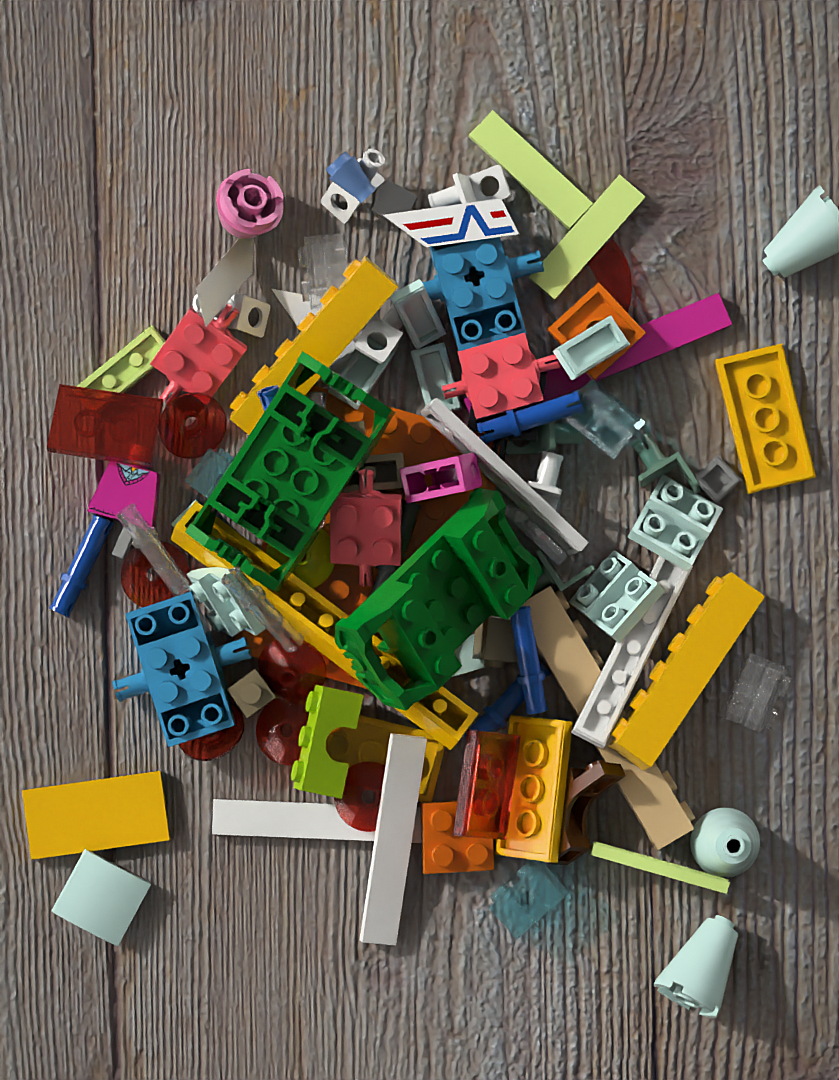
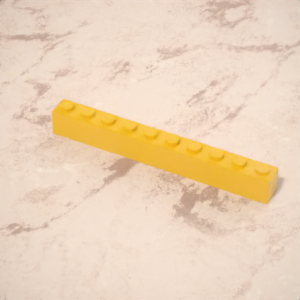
M195 501L174 527L171 540L208 568L220 567L232 570L250 600L358 680L356 671L351 668L353 665L351 661L353 659L345 658L343 653L346 650L339 649L335 643V624L341 618L347 619L349 616L293 573L279 592L273 591L243 573L239 566L234 567L224 558L219 557L218 553L210 551L185 533L190 523L194 521L203 507ZM216 516L211 533L217 539H222L234 548H238L243 554L251 558L254 564L269 573L282 566ZM373 635V651L382 660L381 664L388 675L403 688L411 679L395 654L379 651L377 646L382 640ZM443 686L414 703L407 711L395 708L449 750H452L479 714Z

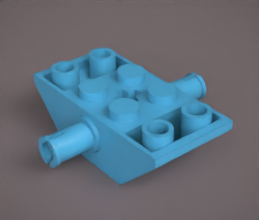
M500 237L429 247L436 275H434L433 280L422 283L431 301L440 299L441 302H444L458 351L522 333L527 335L513 283L515 278L544 272L539 250L509 259L504 254ZM475 272L483 277L480 279L479 286H473L472 282L465 281V279L469 278V273Z
M193 592L125 613L142 668L140 673L112 681L114 690L129 687L126 690L115 693L118 701L122 702L125 699L148 692L152 696L168 747L235 726L231 697L227 691L228 685L223 673V667L252 658L250 649L236 653V650L249 646L246 637L216 647ZM179 661L190 666V670L185 672V679H183L182 675H177L176 673Z

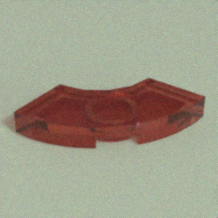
M611 239L587 265L595 276L596 284L599 282L628 313L632 297L631 271L624 253L617 243Z

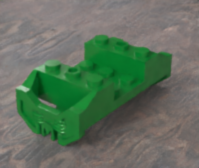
M302 351L297 359V363L185 533L210 551L218 553L219 557L224 558L234 567L239 566L240 570L271 590L279 592L320 533L317 531L353 474L361 470L396 412ZM314 374L320 375L324 383L355 403L360 401L375 411L372 434L370 437H367L295 389ZM217 511L223 513L259 539L290 558L289 561L269 573L254 564L253 560L243 554L238 548H234L220 538L217 539L211 534Z
M475 488L469 494V500L347 619L341 618L335 624V643L338 648L346 650L343 655L345 658L353 659L351 661L353 664L351 668L356 671L358 680L384 705L407 711L417 701L439 690L462 667L454 651L489 616L509 619L531 597L537 579L544 573L538 560L519 543L505 518L506 504L498 491ZM376 632H379L383 638V641L377 646L379 651L395 654L411 679L403 688L388 675L381 664L382 660L372 649V636Z

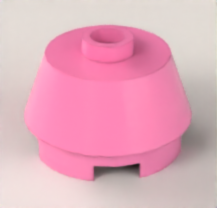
M252 169L237 171L226 178L219 186L216 195L218 215L222 226L230 234L244 239L254 238L271 231L278 225L283 215L284 197L278 183L270 176L266 179L259 174L250 173Z

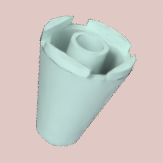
M820 185L812 191L764 249L767 257L762 261L774 276L781 273L784 278L839 253V209L829 196H826L823 200L821 199L820 195L825 191Z
M733 808L713 809L702 815L693 826L694 829L690 836L691 852L697 864L705 872L714 876L729 878L744 873L755 862L760 849V837L754 822L743 812ZM734 839V848L728 851L727 843L729 840Z
M716 915L714 919L706 918L656 978L653 985L654 987H659L657 991L688 1010L690 1007L702 1008L699 1015L717 1018L721 1009L738 933L733 929L735 924L719 915Z

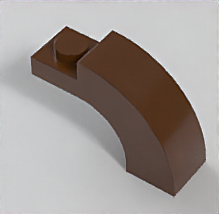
M599 760L589 764L585 769L568 768L558 863L545 862L546 864L569 865L592 849L586 831L588 811L593 801L601 793L626 776L621 764Z

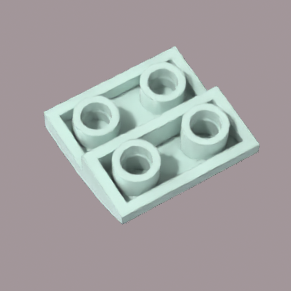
M663 474L631 529L628 538L688 572L723 508L701 495L695 494L692 490Z
M614 550L602 561L599 568L585 584L579 587L569 603L606 634L620 643L666 590L655 580L640 571L631 561Z
M209 567L192 570L186 574L192 583L189 587L190 592H193L199 604H205L209 611L206 618L216 632L222 631L233 637L240 631L246 630L257 636L267 628L232 570Z
M84 849L52 912L93 935L118 946L151 884L147 880L118 867L115 863Z

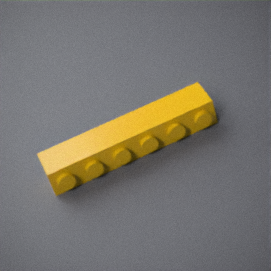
M365 256L361 262L355 258L342 274L346 277L344 282L338 289L332 285L320 299V302L323 304L320 310L315 315L309 312L297 326L301 331L293 341L287 338L274 353L278 359L270 368L264 365L253 377L252 381L255 383V386L249 393L246 394L244 391H241L229 407L233 409L230 420L248 435H250L264 413L260 398L257 395L259 390L272 385H278L280 388L297 363V359L302 351L329 368L398 288L397 282L368 257ZM314 374L295 390L306 395L321 376Z
M732 572L721 578L716 576L705 591L709 597L703 606L697 604L686 620L690 625L684 634L679 632L668 646V650L671 651L665 662L660 660L649 674L652 682L646 691L640 689L629 705L633 710L627 719L622 717L611 732L614 738L609 747L641 770L653 766L765 597Z

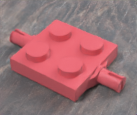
M226 304L216 320L213 318L207 327H205L203 315L200 312H196L193 307L188 309L150 363V365L166 375L170 381L165 391L159 396L161 401L164 402L172 392L166 401V404L171 406L182 390L192 393L206 404L210 401L248 347L236 339L228 329L233 319L239 314L235 307L231 311L232 305Z
M522 333L458 351L462 367V381L442 385V390L447 392L443 393L445 400L466 394L472 403L475 418L479 420L504 413L511 409L515 410L543 402L544 399L540 388V373L560 368L559 361H556L558 359L555 354L536 359L530 351L526 334Z
M366 469L358 471L359 490L341 493L330 510V563L359 566V585L365 587L367 574V587L374 585L373 567L378 565L401 566L402 495L383 494L373 490L374 471L368 469L366 474Z

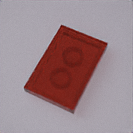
M60 384L47 443V452L151 467L162 414L163 399Z
M467 730L453 830L454 836L506 840L521 735Z

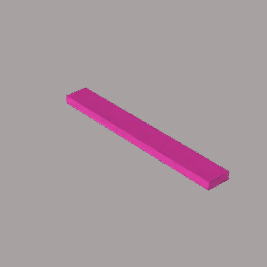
M714 294L640 325L646 334L595 381L587 373L572 381L559 362L560 368L545 371L548 373L543 402L572 393L730 327L732 322L720 294ZM467 397L463 401L470 414L471 401Z

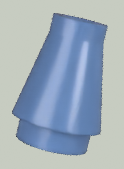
M346 151L325 169L331 176L329 179L351 194L360 203L376 190L370 183L354 155L351 157Z

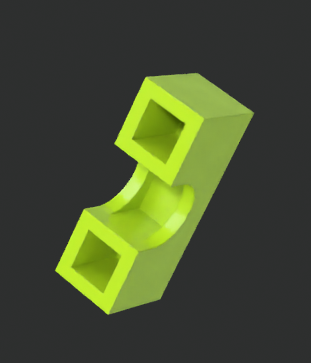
M315 685L314 691L309 692L306 701V712H309L307 726H302L298 745L302 747L299 761L296 760L291 771V780L295 781L293 788L342 799L349 764L335 761L328 755L326 739L334 729L339 727L357 729L364 695Z

